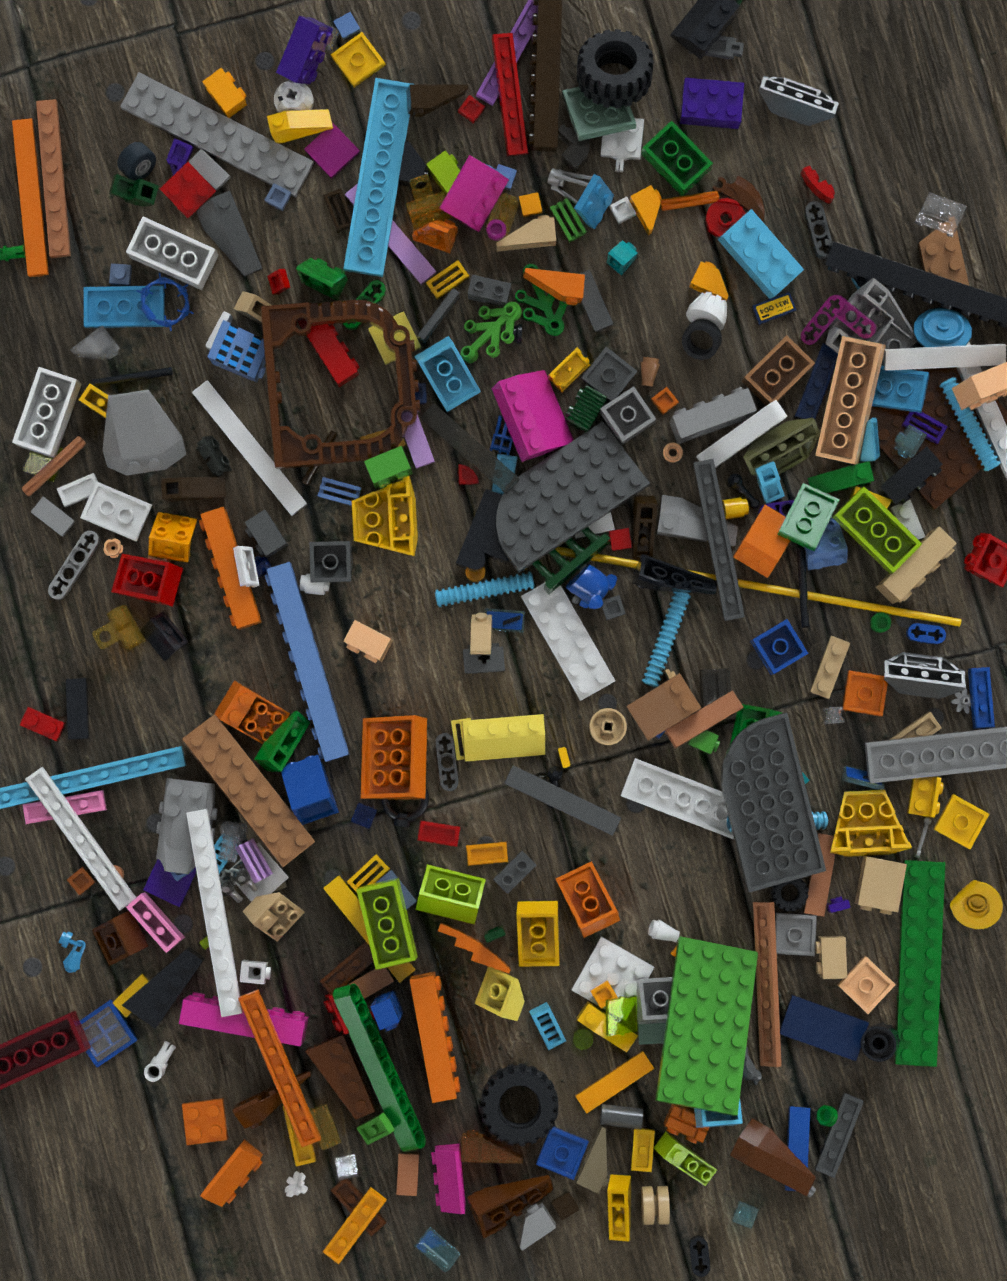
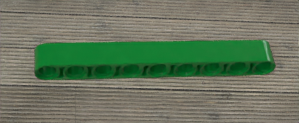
M350 984L335 988L333 992L335 1004L348 1029L382 1109L395 1129L393 1133L399 1147L404 1152L424 1148L426 1143L424 1132L359 987L356 984Z

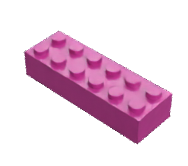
M193 992V995L183 999L179 1024L255 1038L244 1011L241 1014L221 1017L218 996L204 998L205 994ZM273 1007L272 1010L267 1009L280 1042L301 1046L305 1041L309 1017L304 1016L305 1013L300 1011L286 1013L283 1008Z

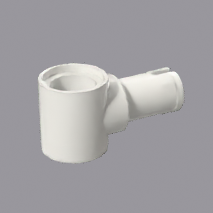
M164 1041L157 1056H154L150 1064L145 1067L144 1076L148 1081L155 1082L165 1074V1069L168 1065L167 1061L176 1049L173 1044L169 1047L170 1043ZM151 1066H155L159 1069L158 1076H154L151 1074Z

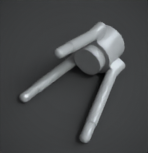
M552 168L547 181L548 184L552 185L551 189L577 204L578 201L559 188V186L563 187L565 182L568 181L587 187V182L571 177L591 180L592 176Z

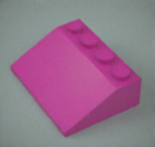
M545 370L516 375L498 381L491 388L521 462L561 449L574 440Z

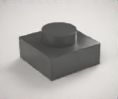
M620 595L602 600V609L606 621L626 614Z

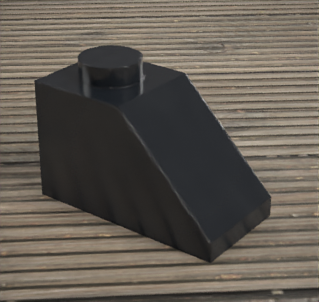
M405 141L399 184L401 186L423 189L424 183H428L429 171H426V164L410 142Z

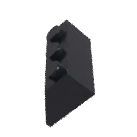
M698 0L670 34V37L702 60L738 15L740 5L734 0Z

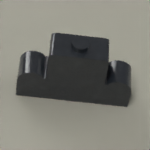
M485 489L457 558V566L472 572H479L485 566V556L505 564L509 562L500 546L496 530V515L502 497L501 494Z

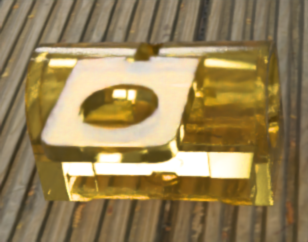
M427 174L409 181L414 201L405 204L414 229L420 228L429 222L442 221L452 217L440 209L446 196L444 191L436 194L433 193ZM418 182H426V186L422 189L415 187Z
M125 605L108 612L107 617L110 623L92 633L100 649H105L121 640L124 648L129 651L146 641L128 607ZM103 631H108L111 634V639L106 643L102 642L99 638Z

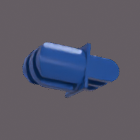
M499 415L490 451L505 452L509 456L513 440L511 435L510 437L506 436L508 432L506 423L504 424L502 434H499L503 418L502 415ZM495 439L501 440L500 445L494 444ZM504 441L510 442L509 447L503 446Z

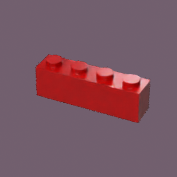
M298 321V324L301 327V329L306 328V321ZM328 324L312 326L311 332L306 336L338 387L359 375L357 369L360 367L354 358L350 359L347 355L349 349L345 343L338 341L336 336L339 334L333 324L330 326Z

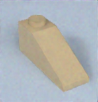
M542 215L538 219H533L496 243L497 252L556 246L554 217L549 218L548 215Z

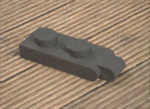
M720 36L705 56L734 59V56L742 57L744 44L736 42V38Z

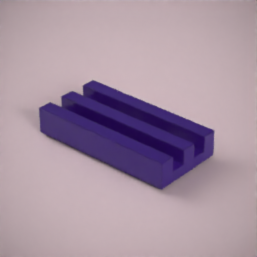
M909 411L905 421L902 423V426L936 445L948 427L923 412ZM915 414L918 417L933 424L934 426L940 428V432L928 426L927 424L919 421L918 419L912 417V415ZM909 421L933 433L937 436V438L912 425L911 423H909Z

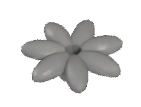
M965 688L962 693H955L957 698L951 700V703L958 704L956 712H960L963 708L964 712L968 714V706L971 707L970 694L967 695V689Z

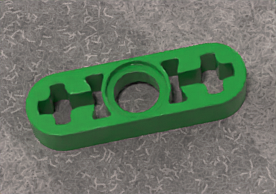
M379 280L372 281L356 300H367L379 304L386 294L384 283ZM381 286V293H375L373 296L374 302L370 297L366 296L367 293L369 296L373 294V287ZM362 323L343 324L348 330H356Z

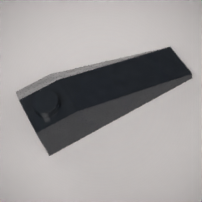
M644 554L641 555L633 572L632 584L649 590L715 595L717 589V581Z

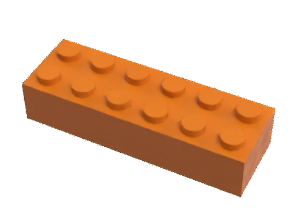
M435 972L411 976L410 986L432 1103L457 1099V1093L460 1092L461 1087L459 1077L454 1075L457 1065L455 1056L451 1057L450 1053L453 1051L451 1036L447 1037L446 1032L449 1031L448 1017L443 1016L446 1006L444 996L439 994V990L442 988L440 976H436Z

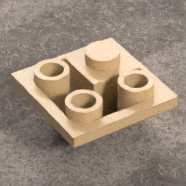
M280 892L256 896L243 910V913L254 926L277 942L305 913L303 909Z

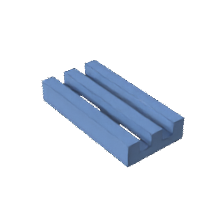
M323 477L317 496L352 506V501L323 494L324 490L348 496L355 500L359 498L362 488ZM326 483H329L332 485L356 491V494L328 487L325 485Z

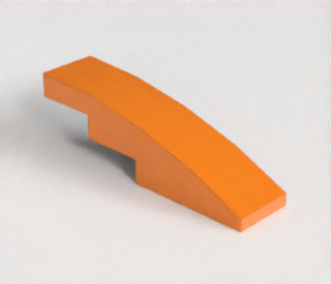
M442 922L440 923L439 932L457 938L454 946L473 952L471 961L508 974L510 973L511 968L483 943L457 928Z

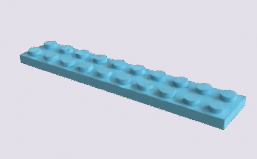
M375 78L344 271L383 277L402 156L410 118L406 90L410 83Z

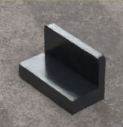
M164 611L151 618L140 630L164 661H167L176 651L188 643L187 639Z

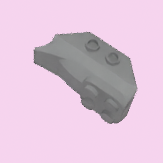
M172 778L166 779L164 802L161 801L159 813L162 814L161 822L157 824L156 833L159 834L156 859L161 861L166 872L189 874L196 867L187 812L208 809L214 840L215 828H212L213 820L217 819L218 809L215 808V784Z

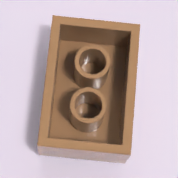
M786 335L743 378L742 383L767 406L774 400L778 402L815 365V362Z

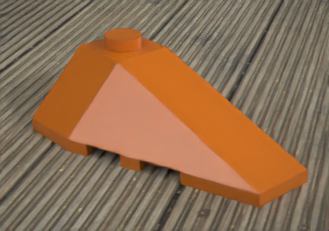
M436 220L413 231L412 238L416 242L450 253L458 234V226H455V223L450 220Z

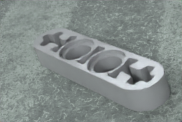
M86 531L81 535L49 585L48 593L52 598L62 600L68 595L100 544V536L96 532ZM94 535L95 543H90L87 546L88 549H91L89 553L85 549L80 548L81 545H87V536L92 537ZM79 551L85 554V559L82 562L75 561V554ZM68 568H72L74 571V576L71 579L64 577V571ZM59 579H62L64 582L69 583L68 586L63 584L61 587V591H63L62 594H57L55 596L56 592L54 591V588H59L62 584V582L58 581Z

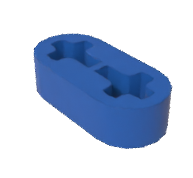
M914 623L906 630L908 639L914 642L940 644L946 638V632L940 626ZM918 627V631L924 632V635H917L915 638L911 630ZM938 630V634H941V637L937 638L936 641L933 636H928V633Z

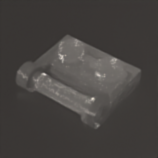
M929 192L920 213L917 215L915 224L919 226L923 224L947 234L946 236L953 238L967 206ZM926 215L951 223V225L949 226L927 218Z

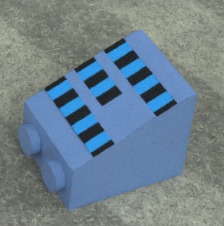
M223 320L207 357L213 365L254 382H257L259 378L262 379L266 370L264 367L266 363L264 339Z

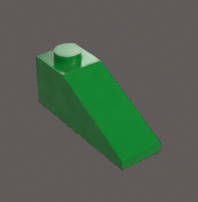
M864 462L807 478L809 486L830 494L851 489L855 486L860 487L871 484L874 478L870 462Z
M294 711L263 743L254 760L266 771L282 772L308 728L310 721L300 712Z

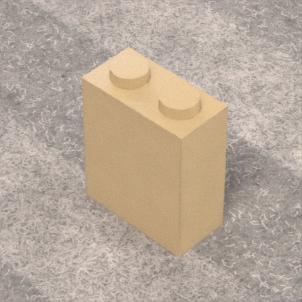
M863 856L855 904L860 905L862 910L872 911V908L880 909V913L892 915V911L898 912L907 864Z

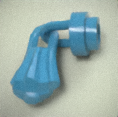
M68 931L67 933H62L58 943L62 944L61 946L67 948L69 943L74 945L69 955L63 961L65 970L71 973L80 969V961L86 944L83 940H72L73 933ZM77 946L81 947L80 952L76 951Z

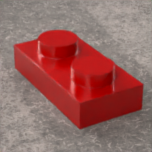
M27 707L20 726L58 741L66 723L31 707Z

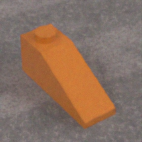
M525 268L523 278L556 299L564 301L568 305L581 303L584 293V274Z

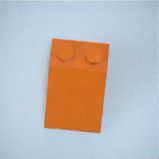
M764 505L733 557L768 578L790 540L778 535L786 517L769 506Z
M592 861L556 878V882L583 938L620 921L618 911Z

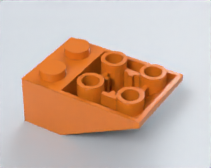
M235 680L214 713L219 720L261 744L290 715L289 712Z

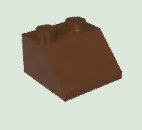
M130 911L92 929L109 966L148 947L146 938L137 924V919Z

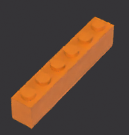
M220 507L200 514L202 518L199 520L202 531H206L208 538L205 539L208 550H212L214 556L211 558L214 569H218L220 574L217 580L220 588H224L226 593L223 599L226 607H230L232 615H229L232 626H236L238 630L262 623L251 586L246 587L245 585L242 587L239 583L233 550L238 545L227 510L224 507Z

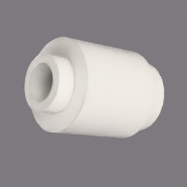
M310 574L301 575L300 591H305L306 594L325 595V591L329 592L330 582L311 583Z

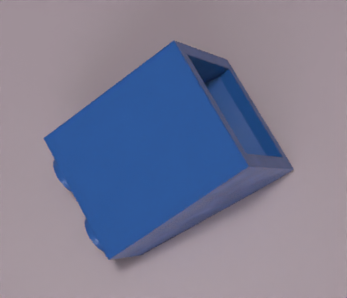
M319 755L308 756L304 760L290 762L285 765L281 774L291 809L302 825L339 813Z

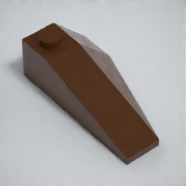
M312 1069L295 1076L299 1086L313 1073ZM273 1086L237 1103L232 1111L244 1129L248 1127L255 1129L263 1124L262 1121L282 1101L276 1087Z
M753 1118L739 1136L730 1156L805 1196H808L816 1179V1176L794 1155L771 1128Z
M546 1175L487 1187L468 1196L470 1210L483 1238L502 1230L507 1226L506 1221L514 1215L519 1217L522 1214L523 1208L528 1204L534 1205L553 1190L550 1176Z

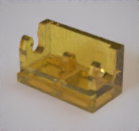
M502 192L492 209L488 223L495 219L504 222L506 225V237L510 232L520 202L517 201L518 198Z
M319 1104L318 1107L309 1108L321 1136V1141H318L319 1148L323 1151L340 1144L341 1140L327 1104Z

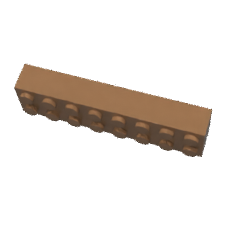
M215 714L182 739L187 749L281 868L315 842Z

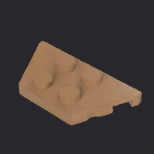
M951 217L918 243L923 271L969 285L955 219Z

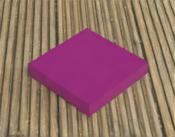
M332 123L333 129L323 131L304 149L331 179L360 154V150L334 123Z

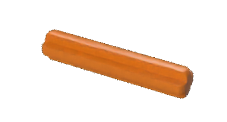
M717 191L666 198L661 200L660 206L662 211L711 204L719 200V194Z

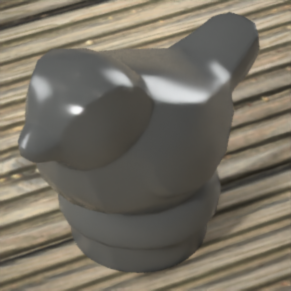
M746 1046L742 1078L744 1080H751L757 1085L762 1078V1074L756 1069L748 1056V1047Z

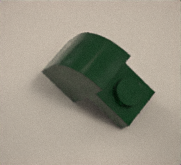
M115 174L109 194L124 199L127 203L148 207L154 205L159 186L143 179L134 181Z

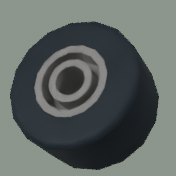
M134 142L120 153L117 166L129 179L134 181L144 179L154 169L156 156L143 143Z

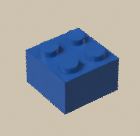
M788 619L750 641L770 675L779 672L808 654Z

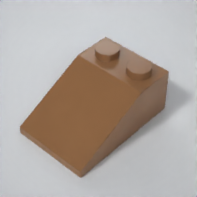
M680 673L626 706L647 740L652 739L701 708Z

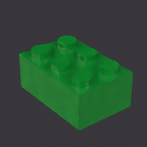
M670 121L642 148L641 155L681 196H684L711 170L713 165L707 156L673 121Z

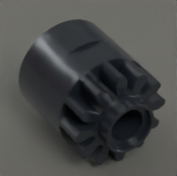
M884 1022L873 1024L864 1032L861 1038L863 1053L869 1059L876 1062L890 1059L899 1047L898 1031L892 1025L885 1024ZM877 1038H882L885 1041V1045H880Z

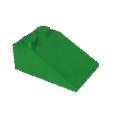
M309 258L297 266L296 271L302 284L336 301L338 300L348 281L343 270L337 267L332 269L327 266V262L319 258L316 260Z

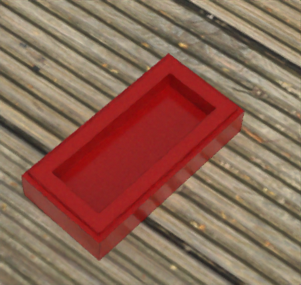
M421 820L417 841L457 847L461 827Z

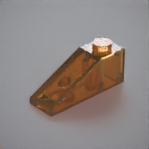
M468 1130L466 1133H462L461 1162L523 1164V1156L484 1134H479V1131Z

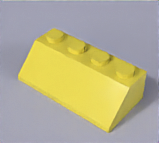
M544 714L462 721L465 762L545 755Z

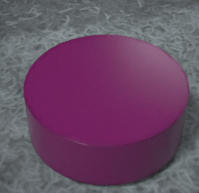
M498 219L490 221L486 227L487 236L493 241L502 240L506 235V225L504 222Z

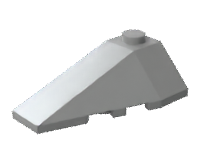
M662 495L656 535L709 543L702 508L680 497ZM726 521L730 545L735 547L738 526Z

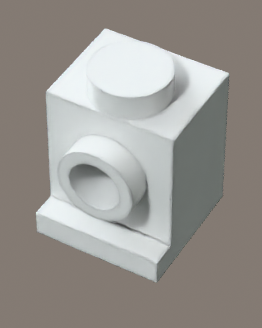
M243 960L241 963L240 982L265 984L266 979L270 980L271 967H267L268 962ZM254 968L260 969L259 975L254 974Z

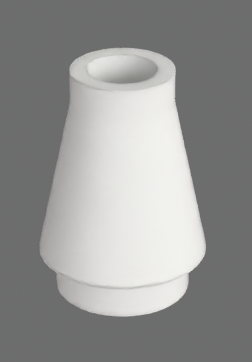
M659 919L657 921L652 920L648 929V935L652 936V939L675 943L680 934V931L675 930Z

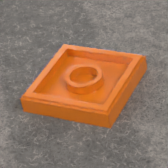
M848 670L842 710L883 717L888 685L884 680V676Z

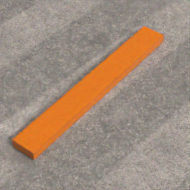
M32 118L12 120L28 277L49 275L34 123Z
M259 990L240 996L238 1000L301 1148L321 1141L320 1133Z

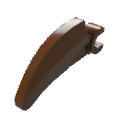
M737 176L736 181L730 184L726 183L723 177H718V181L723 186L721 188L713 186V191L736 200L748 211L752 209L762 222L764 221L765 210L763 200L750 182Z

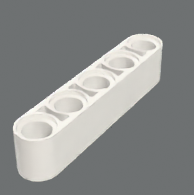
M774 400L696 457L699 461L714 459L715 468H717L788 416L777 400Z

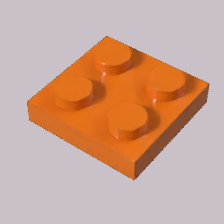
M223 1098L182 1104L187 1145L228 1140Z

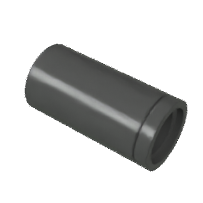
M602 1104L600 1125L641 1129L643 1121L642 1108Z

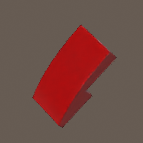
M810 165L803 168L800 175L808 188L827 204L832 203L835 195L833 186L831 184L828 185L826 180L818 182L819 176L816 170H812Z

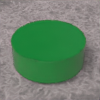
M877 613L872 616L870 626L875 632H886L891 627V618L886 613Z
M823 1105L818 1109L817 1121L821 1125L831 1127L837 1122L838 1113L834 1107Z

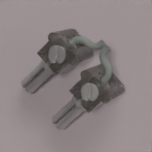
M242 861L235 865L233 869L227 870L225 868L221 871L222 875L219 876L223 896L230 895L237 903H240L243 898L235 891V882L240 886L246 884L253 892L259 889L251 880L250 874Z

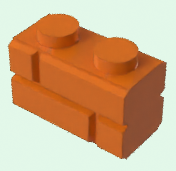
M671 1104L664 1121V1125L667 1127L666 1131L677 1136L679 1133L686 1135L685 1139L697 1144V1141L703 1143L709 1127L696 1128L695 1111L693 1109Z

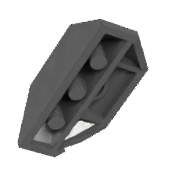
M764 76L758 90L771 113L807 126L834 118L839 102L832 100L823 91L785 77Z
M902 652L884 661V680L899 694L941 699L963 691L966 688L965 671L958 669L953 663L943 657Z

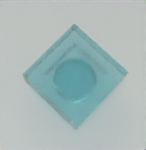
M738 1201L732 1221L752 1229L759 1209Z

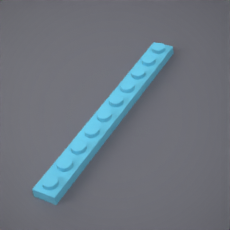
M179 746L50 777L62 794H68L187 765L183 747ZM27 782L0 788V809L39 800Z

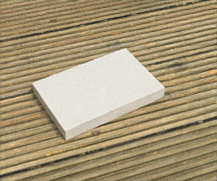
M96 481L80 518L137 542L152 504Z

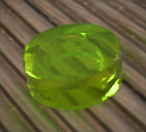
M578 1029L573 1035V1043L578 1049H588L593 1044V1035L588 1029Z

